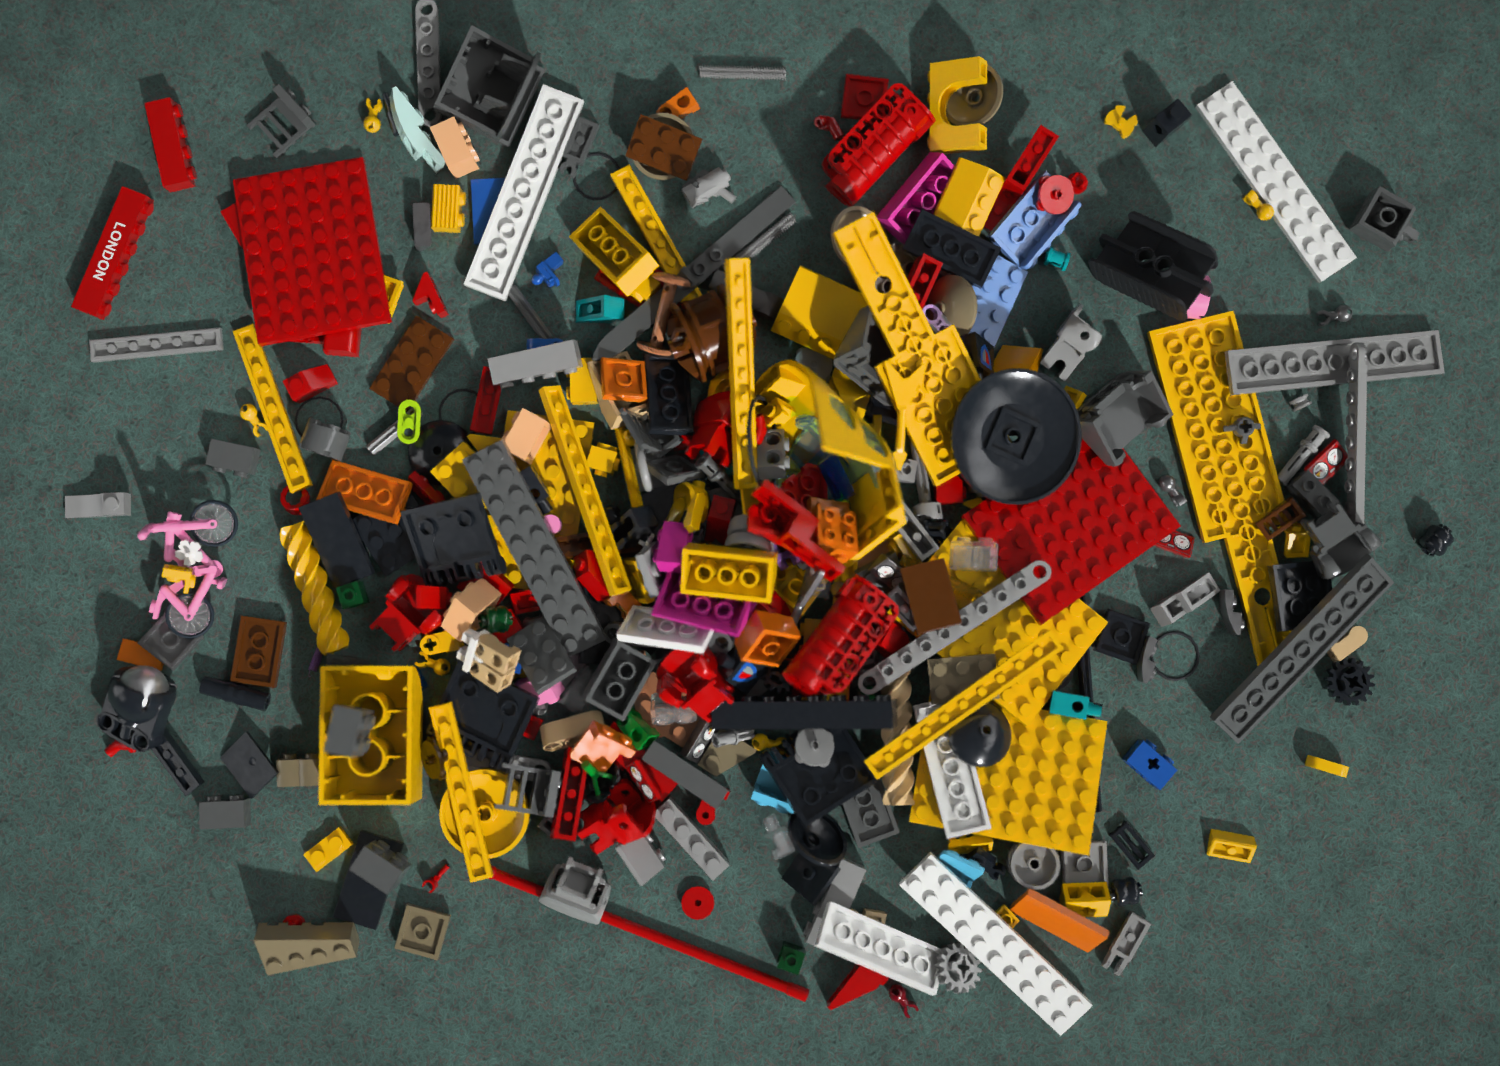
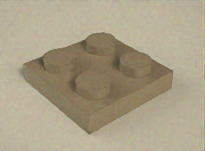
M408 903L394 948L438 960L451 915Z

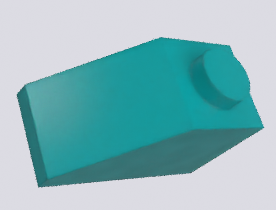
M600 295L576 301L577 323H613L624 320L623 298Z

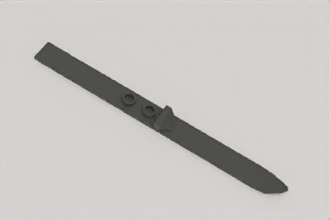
M782 186L687 267L684 266L680 269L677 275L688 279L691 285L690 287L677 285L673 303L678 304L717 269L724 265L725 259H731L796 203ZM663 287L599 342L592 355L593 361H600L601 357H615L654 325Z

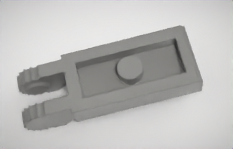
M1130 911L1110 945L1109 951L1101 963L1102 967L1107 969L1115 956L1118 955L1121 958L1114 968V974L1118 976L1122 974L1127 963L1132 960L1145 937L1151 922Z

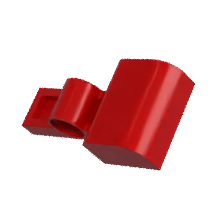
M362 328L288 342L323 344L322 350L325 355L359 357Z

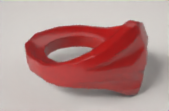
M286 486L281 492V505L290 514L302 515L299 507L310 503L309 492L306 489L301 490L302 497L300 503L291 506L286 501V495L289 492V488Z

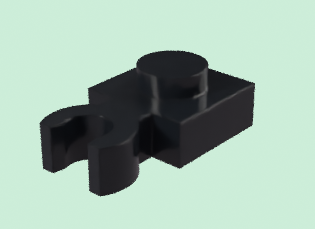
M980 846L965 856L966 860L977 861L985 869L984 872L986 871L993 880H998L999 873L1003 876L1005 875L1006 867L1001 863H996V857Z

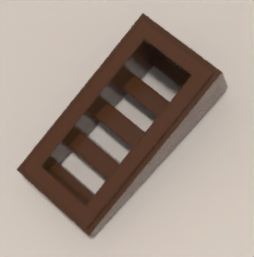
M1290 496L1256 521L1255 525L1267 541H1269L1306 515L1294 498ZM1290 506L1295 515L1291 516L1286 508ZM1281 511L1284 513V515H1285V516L1287 517V519H1288V520L1285 521V522L1283 521V519H1282V518L1280 517V515L1278 514V513H1280ZM1275 516L1281 524L1279 527L1271 520L1272 517ZM1266 521L1269 523V525H1270V526L1272 527V529H1273V531H1272L1271 533L1267 530V528H1266L1265 525L1263 524V523H1265Z

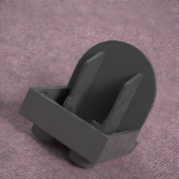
M471 25L437 97L433 110L448 118L455 117L458 123L462 122L465 127L498 144L510 147L545 71L544 68L537 65L541 53L536 52L532 58Z

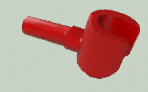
M445 864L437 874L423 882L422 888L429 882L433 886L429 893H432L438 887V881L450 867Z

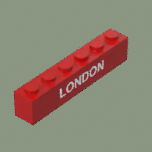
M124 186L121 187L73 300L72 308L104 320L105 316L110 314L113 297L120 291L119 283L121 278L128 272L129 259L136 253L137 240L145 231V221L154 210V200L147 195Z

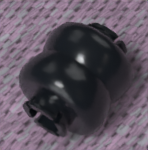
M1443 524L1430 525L1426 533L1419 539V544L1422 546L1421 550L1427 555L1430 553L1431 557L1444 555L1447 547L1454 541L1451 529L1445 525L1443 527Z
M1133 877L1112 880L1111 887H1108L1111 902L1114 901L1118 907L1127 904H1138L1140 896H1143L1142 888L1139 889L1141 887L1140 882L1136 883Z

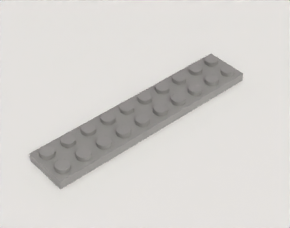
M1439 330L1228 350L1224 353L1230 395L1349 384L1347 381V371L1349 370L1350 348L1353 343L1366 344L1367 353L1365 355L1367 357H1365V364H1367V382L1440 375L1445 372Z

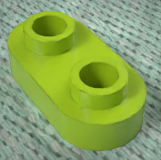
M407 399L398 408L397 435L401 442L412 444L420 436L421 407L415 400ZM408 406L414 408L413 414L406 413ZM405 429H412L413 435H405Z

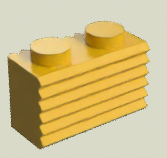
M433 184L431 228L434 232L460 233V228L464 227L465 216L461 211L462 205L466 204V193L463 192L459 185Z

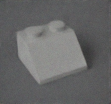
M650 833L646 837L626 845L618 843L615 848L640 886L644 885L665 867L664 861L666 857L660 848L655 849L651 843L654 839Z

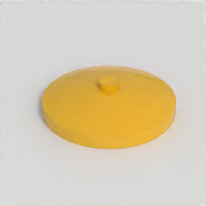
M491 768L471 770L469 775L489 859L499 857L513 849L522 839L529 824L530 814L494 808V804L502 805L507 773L503 774ZM513 779L509 806L513 807L516 804L519 783L515 779ZM447 788L440 804V824L450 844L463 853ZM524 792L522 808L528 809L529 802Z

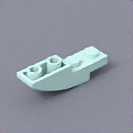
M395 86L390 94V107L399 136L415 161L422 156L437 173L443 169L446 163L439 148L436 149L431 143L429 135L421 130L424 124L421 112L418 109H414L409 103L407 95L403 91L400 92Z

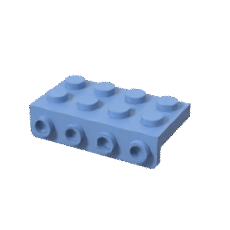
M1042 171L987 236L996 246L1001 248L1000 251L1013 264L1021 269H1030L1038 262L1037 258L1050 248L1053 239L1065 230V225L1069 220L1077 216L1079 213L1078 209L1082 206L1079 201L1073 200L1065 214H1050L1046 211L1037 210L1036 201L1038 200V189L1040 187L1039 179L1045 175L1051 176L1047 171Z
M999 255L997 256L982 288L980 289L971 284L977 298V316L969 333L976 332L995 347L1028 271L1021 269Z

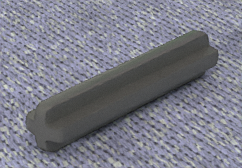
M512 285L508 294L539 338L549 339L552 335L518 287Z

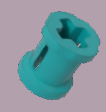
M1050 246L1043 265L1047 266L1049 264L1060 268L1061 271H1065L1071 253L1067 252L1065 254L1054 250Z

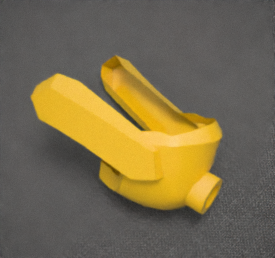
M694 480L692 483L681 482L674 489V503L665 521L680 522L686 510L687 513L683 521L686 530L689 533L700 530V523L705 522L709 512V495L705 490V482Z

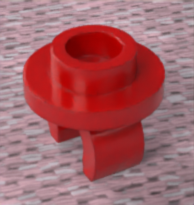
M1074 172L1067 178L1072 182L1074 194H1081L1086 190L1088 180L1084 174Z

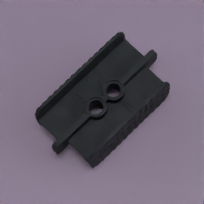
M1131 211L1128 214L1129 222L1117 239L1104 233L1099 237L1100 245L1104 249L1097 259L1091 258L1089 260L1091 273L1103 285H1107L1122 294H1126V296H1130L1145 305L1168 314L1170 317L1186 321L1188 318L1187 311L1199 294L1210 297L1214 292L1213 285L1204 278L1210 269L1217 268V253L1210 244L1180 232L1166 224H1162L1146 215Z

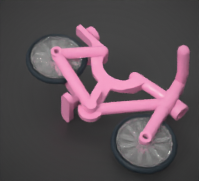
M208 500L194 508L188 521L181 520L182 514L168 511L165 522L149 523L139 531L137 536L140 540H145L150 533L165 532L164 560L166 562L174 560L178 566L188 567L184 566V559L179 560L175 557L174 535L181 541L188 540L191 543L193 539L184 531L190 530L194 538L201 544L211 547L222 546L231 541L238 530V518L235 511L228 504L219 500ZM201 548L198 551L203 552L201 562L204 565L189 567L193 568L192 575H196V577L204 576L197 591L188 592V594H177L185 586L186 580L175 582L173 585L164 584L160 587L157 600H152L149 613H153L152 619H158L162 603L167 598L169 603L165 611L166 623L172 632L183 638H197L211 628L214 621V609L205 596L211 584L217 585L218 589H223L227 581L225 577H222L220 580L215 579L222 574L223 565L217 560H211Z

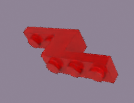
M1043 125L1039 126L1006 177L983 226L985 231L990 233L1021 197L1059 136Z
M767 479L754 489L752 496L787 521L777 540L778 543L815 571L819 569L824 570L825 574L823 577L830 582L843 573L845 566L835 557L824 551L818 544L810 540L820 521L817 517Z

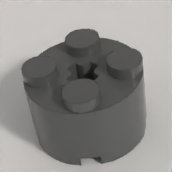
M309 418L302 434L299 448L342 461L351 432L340 429L338 426L329 423L324 424L319 420Z

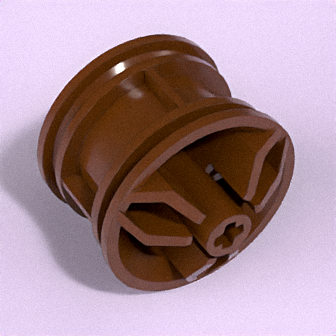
M724 284L717 285V294L714 290H710L707 294L681 302L682 309L675 302L670 304L671 315L668 320L667 330L669 338L667 341L668 347L674 360L677 359L678 363L701 383L707 381L706 373L713 377L729 369L726 286ZM752 313V338L754 353L756 346L755 327L757 326V324Z

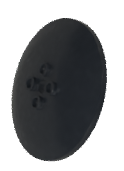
M1029 369L1001 370L975 383L959 402L951 425V450L955 464L962 477L982 496L1004 504L1032 503L1056 491L1073 471L1081 449L1082 430L1080 418L1075 404L1068 393L1052 378ZM1012 430L1018 435L1014 443L1008 440V434Z

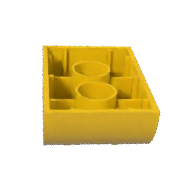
M320 666L319 805H411L422 799L423 764L421 761V745L423 743V696L417 669L414 666ZM334 705H351L374 710L375 724L373 729H370L368 736L370 747L364 756L347 757L324 752Z

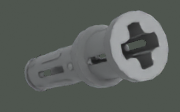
M1314 425L1312 432L1307 438L1301 440L1300 448L1278 473L1281 485L1286 486L1310 455L1316 454L1318 447L1323 441L1330 438L1326 430Z

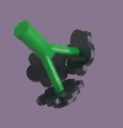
M585 760L581 764L582 768L587 772L585 784L590 785V788L594 789L585 796V800L596 804L602 803L607 799V796L611 795V792L603 787L606 786L612 790L614 785L619 783L621 777L620 769L617 768V764L613 763L608 771L600 772L588 760Z

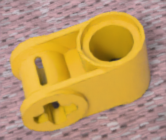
M446 630L424 636L420 642L421 650L428 655L453 652L464 646V642L460 643ZM429 639L437 643V646L433 647V651H431V648L426 647Z

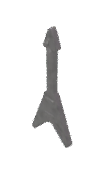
M807 565L798 599L790 616L793 617L796 625L804 606L823 578L824 570L819 569L815 573V570Z

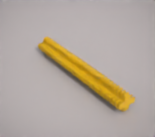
M622 426L614 430L620 458H622L621 463H623L624 476H626V486H628V494H630V504H632V508L643 506V502L640 499L642 497L639 494L640 489L637 477L635 476L636 472L631 449L622 439L626 427Z

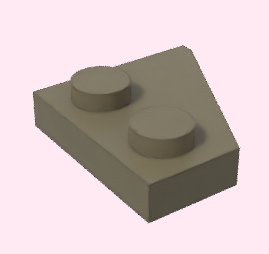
M719 729L717 733L725 732L727 730ZM740 741L737 745L729 744L718 748L714 747L711 742L699 761L698 766L717 777L754 754L757 750L745 741Z

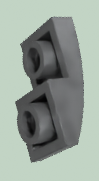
M1221 590L1219 592V604L1224 624L1230 635H1241V631L1244 629V618L1242 613L1233 612L1237 602L1234 590Z
M1146 636L1137 663L1138 681L1145 684L1151 681L1156 674V669H1154L1156 663L1150 661L1149 658L1153 657L1158 647L1156 643L1158 640L1151 636Z

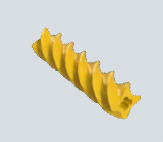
M301 521L294 525L280 528V541L287 551L288 564L295 572V584L302 592V604L309 613L310 627L317 634L316 644L318 649L326 656L348 648L349 635L341 627L342 615L333 606L335 596L333 591L326 586L327 573L323 567L318 565L320 555L316 547L311 544L312 537L307 526L304 524V521Z

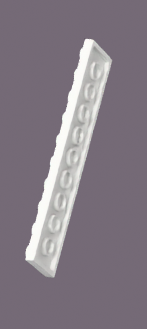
M1233 81L1196 105L1195 108L1251 188L1257 193L1261 202L1272 205L1274 208L1273 219L1318 283L1357 258Z
M543 84L472 261L464 286L506 302L509 290L514 282L563 158L562 154L584 105V100Z
M932 852L924 857L899 882V885L1060 1036L1093 1006L1086 996Z

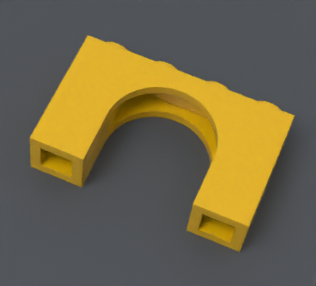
M977 56L930 63V71H928L930 92L928 93L927 100L930 105V112L936 121L930 127V136L927 138L929 151L953 154L987 150V127L980 123L953 126L949 123L946 116L948 100L956 90L966 86L987 84V61Z

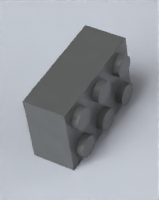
M613 638L583 691L581 698L624 721L657 662Z

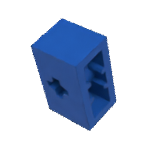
M1138 739L1122 757V760L1155 789L1161 790L1177 771L1172 766L1174 762L1165 754L1162 756L1155 751L1157 747L1149 740L1143 741ZM1148 759H1152L1153 767L1149 766Z

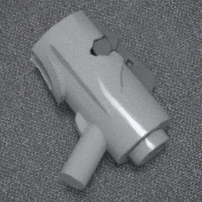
M717 167L710 172L703 169L682 186V194L691 208L708 202V198L712 196H722L731 204L737 197L726 189L731 178L725 168L721 170Z

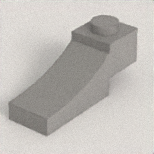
M131 494L65 496V518L131 516Z
M1210 572L1172 595L1162 599L1150 609L1160 626L1163 627L1172 624L1186 613L1195 610L1221 590Z

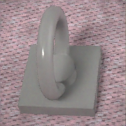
M635 442L634 448L631 449L640 492H651L653 489L666 485L648 471L646 460L655 459L658 456H653L651 452L646 453L645 449L641 451Z

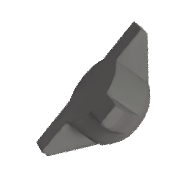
M1249 417L1238 418L1234 421L1233 425L1223 426V432L1233 431L1237 437H1240V444H1247L1248 436L1254 430L1261 429V424L1254 423Z

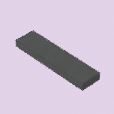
M655 740L642 758L643 761L715 809L718 808L729 791Z

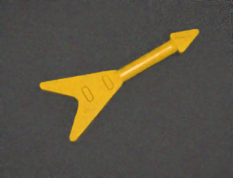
M889 361L883 362L893 400L898 410L895 452H892L897 471L901 470L907 453L904 452L907 410L926 370V363L921 364L909 377L904 379Z

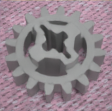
M962 943L948 944V947L942 948V954L936 956L940 962L934 964V967L939 968V972L935 975L942 978L939 982L940 985L947 984L946 990H953L955 994L969 992V989L975 988L974 982L981 980L977 976V973L982 972V969L977 966L981 961L976 960L975 955L963 946Z

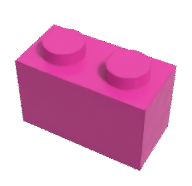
M664 521L663 528L659 529L658 549H655L653 553V562H656L658 571L681 574L682 551L688 543H692L694 535L693 532L689 533L683 523Z

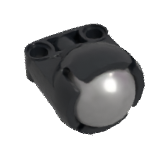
M128 666L116 670L111 676L102 711L97 717L99 729L113 739L138 752H145L160 746L163 742L162 734L164 733L177 694L175 682L169 676L151 666Z

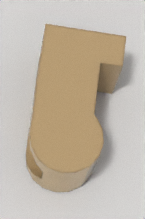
M1352 626L1327 652L1331 660L1341 661L1362 646L1368 639L1366 629L1361 626Z

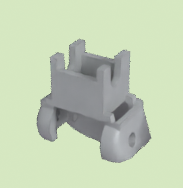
M1081 303L1071 311L1056 331L1057 339L1043 355L1040 362L1047 369H1050L1057 360H1063L1065 364L1058 373V377L1063 381H1066L1081 360H1083L1085 353L1094 350L1102 338L1100 332L1078 317L1084 306ZM1086 331V336L1081 337L1080 334Z
M569 857L566 864H557L553 867L538 901L570 917L592 924H599L609 900L611 886L605 879L601 878L602 869H593L573 861V858ZM557 875H560L561 878L558 882L557 888H552L557 878ZM596 889L602 892L597 906L591 903Z

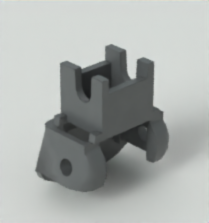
M1329 501L1326 505L1330 511L1313 522H1307L1305 519L1299 521L1314 542L1309 554L1311 555L1317 575L1323 579H1332L1347 573L1366 554L1370 555L1371 552L1382 545L1381 539L1366 524L1352 523L1339 503L1334 504Z

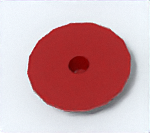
M691 887L682 896V910L691 919H704L713 911V895L705 887Z

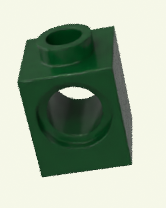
M362 581L352 582L336 588L342 609H351L370 603L364 582Z
M784 941L776 962L777 968L798 975L806 955L805 948Z

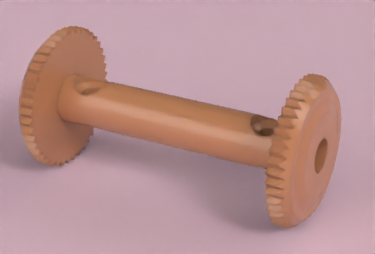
M656 272L652 277L663 281L664 286L650 342L637 341L636 345L639 349L652 354L671 356L669 347L663 346L671 313L670 304L674 301L677 285L690 287L691 283L688 279L678 275Z

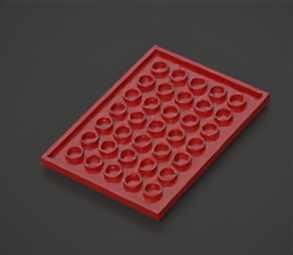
M363 157L233 179L256 335L260 347L392 323L367 170Z
M1082 439L1079 457L1073 471L1067 480L1047 497L1032 503L1017 505L1004 504L987 498L961 516L1005 579H1008L1034 561L1041 560L1049 564L1051 568L1050 578L1020 598L1039 626L1181 527L1125 450L1126 456L1120 465L1115 467L1108 466ZM1037 565L1033 569V574L1036 578H1043L1046 574L1045 568L1041 565Z

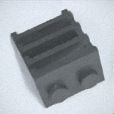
M280 84L272 89L278 95V98L247 125L250 130L258 125L278 147L273 153L275 158L285 153L286 149L292 144L294 145L301 136H304L311 127L316 125L309 117L312 113L303 103L299 106L294 101L297 98L289 88L284 90ZM276 107L298 130L293 136L271 115V112ZM266 116L287 137L288 140L283 145L260 122Z
M623 407L619 410L622 420L641 451L645 449L646 453L651 452L653 456L657 455L658 458H661L684 441L681 435L649 434L647 414L642 417Z
M502 763V768H508V775L502 805L494 804V808L553 817V814L558 809L556 797L558 790L562 786L561 772ZM515 770H520L521 777L515 807L509 806ZM528 772H533L534 778L528 809L522 808Z

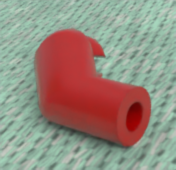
M825 115L815 118L814 125L818 129L830 131L835 141L844 136L835 118Z
M763 413L755 414L757 446L762 444L767 433Z
M114 740L104 749L110 757H113L120 750H128L130 753L136 752V750L127 747L117 740Z

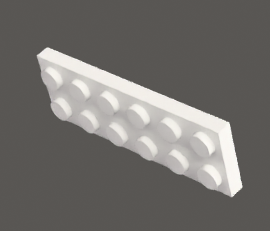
M931 702L914 705L913 711L916 723L943 704L932 705ZM946 731L923 747L946 839L991 829V824L976 767L964 763L954 754L949 745Z
M827 902L815 942L816 947L929 995L937 994L941 976L935 975L939 972V968L934 967V964L940 962L936 958L937 955L942 954L940 948L836 903Z

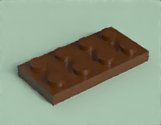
M416 315L369 389L398 407L407 399L416 400L454 339ZM411 406L406 408V412L410 410Z

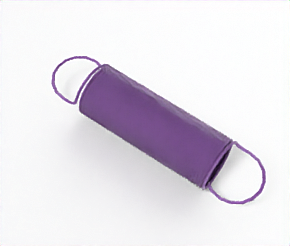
M318 647L308 670L310 669L317 672L323 656Z

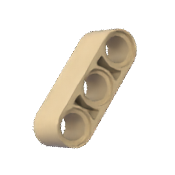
M593 710L543 724L540 727L543 750L551 752L574 746L593 720L604 725L602 712Z

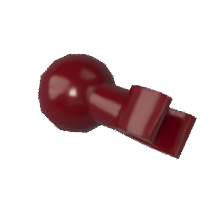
M895 984L891 986L889 997L894 1002L901 1004L905 1017L910 1018L907 1006L919 1011L916 1003L907 999L906 990L902 985Z

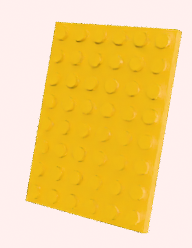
M961 519L939 549L929 559V561L944 558L958 610L1006 580L963 519ZM1018 599L936 654L941 658L995 653L997 667L1045 632L1051 630L1064 649L999 694L1000 699H992L1023 725L1028 726L1052 696L1053 691L1059 687L1104 629L1108 621L1082 600L1078 599L1039 626L1023 602ZM891 609L888 610L887 615L893 614L890 611ZM897 616L895 621L913 636L918 638L922 635H917L916 630L912 632Z
M990 700V703L997 706L1004 713L1010 724L1011 744L1005 757L998 763L988 767H976L991 829L970 834L1088 856L1092 839L1107 721L1093 718L1079 719L1052 714L1048 710L1041 709L1031 723L1025 726L995 701ZM983 727V732L988 734V730ZM922 748L920 750L913 793L915 805H911L909 822L944 829L926 757Z

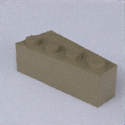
M311 922L302 923V925L278 923V926H267V923H259L254 937L256 948L267 975L355 958L360 942L354 922H324L323 925H313Z

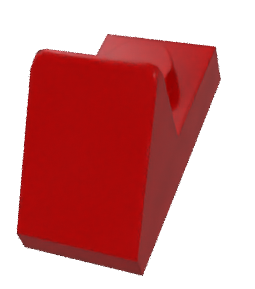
M424 272L412 302L418 306L431 300L428 302L432 313H437L440 318L449 315L432 276L428 272Z

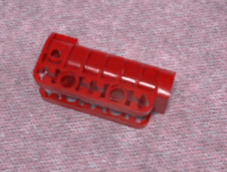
M901 83L893 84L823 159L822 169L831 178L825 185L827 190L848 207L854 206L909 145L920 139L936 120L933 114L905 85ZM893 89L896 91L900 89L902 91L901 96L893 91ZM891 97L895 99L892 104L888 101ZM878 105L882 107L885 105L887 106V109L884 111L882 108L878 107ZM873 116L877 119L875 122L871 120ZM867 123L870 127L861 136V134L858 132H860ZM854 137L857 138L856 143L852 140ZM841 145L847 151L845 154L842 152L843 148H841ZM838 155L841 158L835 163L833 160Z
M857 574L851 580L849 578L846 579L834 596L837 600L782 673L785 680L805 696L817 692L821 695H830L844 691L899 614V607L892 599L871 582ZM891 606L890 611L893 614L887 615L886 609L884 607Z

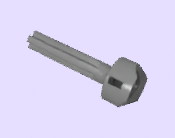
M910 442L912 460L918 461L915 479L920 502L912 507V513L923 525L925 519H943L941 503L932 501L927 472L912 442Z

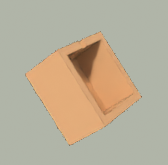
M452 117L430 127L446 165L455 179L479 169L476 162L480 161L470 142L471 139L462 122L458 123L455 117Z
M522 408L521 412L517 411L512 419L513 426L510 432L506 431L502 439H504L512 455L531 465L547 437L551 425L541 417Z
M480 578L475 583L470 582L463 592L460 593L458 591L451 598L450 602L452 604L443 614L445 618L441 627L462 643V634L470 628L475 631L480 628L478 622H481V620H478V616L481 615L485 608L495 607L502 593L483 578Z

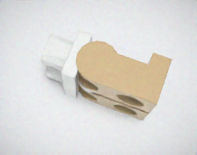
M471 628L466 630L462 634L461 640L468 644V647L465 645L461 647L456 658L463 662L462 670L466 673L470 671V674L497 693L512 683L521 649L515 646L511 648L506 646L485 629L479 633Z

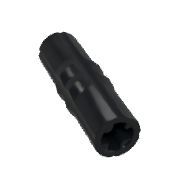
M204 676L199 688L200 694L261 711L267 710L271 699L270 693L210 676Z

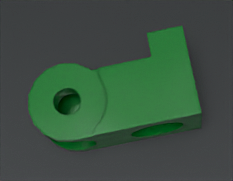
M631 708L624 721L616 720L619 729L631 738L632 745L637 750L649 749L653 741H656L661 735L655 728H651L634 708Z

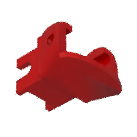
M730 391L713 394L697 405L693 419L695 434L685 454L691 459H695L699 451L703 450L704 453H709L716 463H720L725 468H728L733 458L732 434L729 432V426L732 428Z
M414 574L399 576L385 596L387 598L385 603L388 606L387 609L369 626L371 630H380L382 628L396 642L391 648L394 652L397 650L402 651L417 634H432L441 627L445 618L443 617L445 611H437L436 609L434 611H421L416 608V585L425 586L421 576Z
M708 645L704 653L672 649L663 658L656 672L658 679L656 693L662 701L675 706L677 709L679 707L683 709L689 707L708 723L712 721V716L709 713L724 700L730 705L734 702V697L726 691L728 690L732 693L734 686L727 682L717 670V658ZM682 692L687 694L686 701L681 699Z
M627 778L620 779L619 783L614 785L612 790L609 789L611 795L607 796V799L610 798L616 804L615 807H612L606 799L602 803H593L580 812V818L584 821V827L577 831V835L581 839L591 834L599 836L596 841L590 844V848L596 855L616 842L626 845L627 843L644 838L653 828L656 817L655 802L647 803L642 793ZM622 790L629 791L627 794L621 793Z

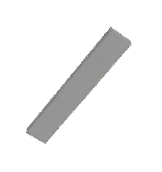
M220 327L89 340L90 358L93 363L224 350L222 328Z

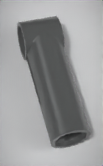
M719 269L716 270L709 285V289L717 292V285L724 284L726 286V274ZM751 285V309L760 316L775 321L784 300L773 293L764 292Z

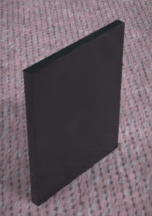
M248 731L220 757L251 799L279 773Z

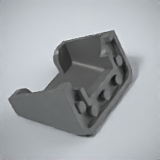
M866 306L859 310L838 348L834 358V365L880 403L886 406H893L874 366L893 357L885 339L880 337L882 333L875 326L877 323L869 307Z
M1125 371L1120 373L1077 409L1081 423L1082 439L1106 465L1112 467L1118 466L1124 461L1123 459L1126 454L1123 448L1146 427L1160 428L1174 415L1152 371Z

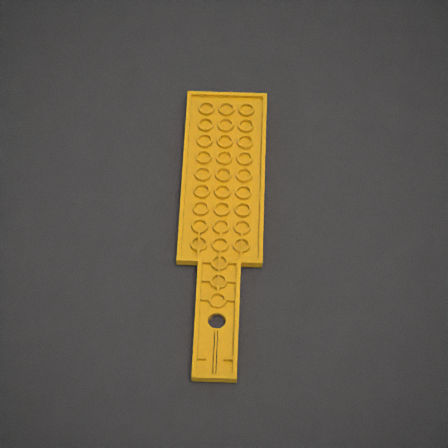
M1234 311L1200 320L1197 319L1147 332L1162 392L1174 414L1170 417V422L1202 543L1224 538L1257 666H1259L1275 647L1293 631L1277 632L1267 566L1279 563L1272 539L1267 541L1255 525L1256 521L1282 503L1284 497L1256 393L1230 395L1224 352L1244 349ZM1249 417L1254 423H1260L1261 429L1254 430L1248 436L1247 444H1240V437H1237L1233 431L1223 432V426L1233 425L1234 421L1238 418ZM1282 511L1278 513L1284 522L1288 520ZM1275 516L1271 518L1275 525L1280 524ZM1266 521V522L1263 523V524L1265 525V527L1267 528V530L1270 532L1269 527H1271V526H1270L1269 523ZM1259 588H1264L1270 593V600L1266 605H1260L1255 601L1254 595Z

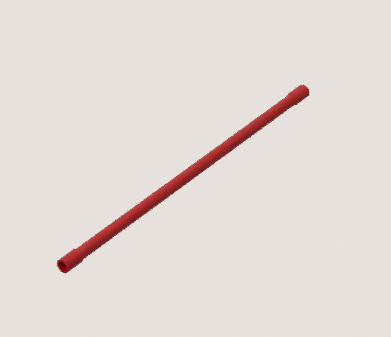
M491 865L493 877L488 879H494L537 897L541 896L544 889L543 886ZM605 910L603 912L601 922L771 987L803 1002L808 997V988L793 982L784 981Z

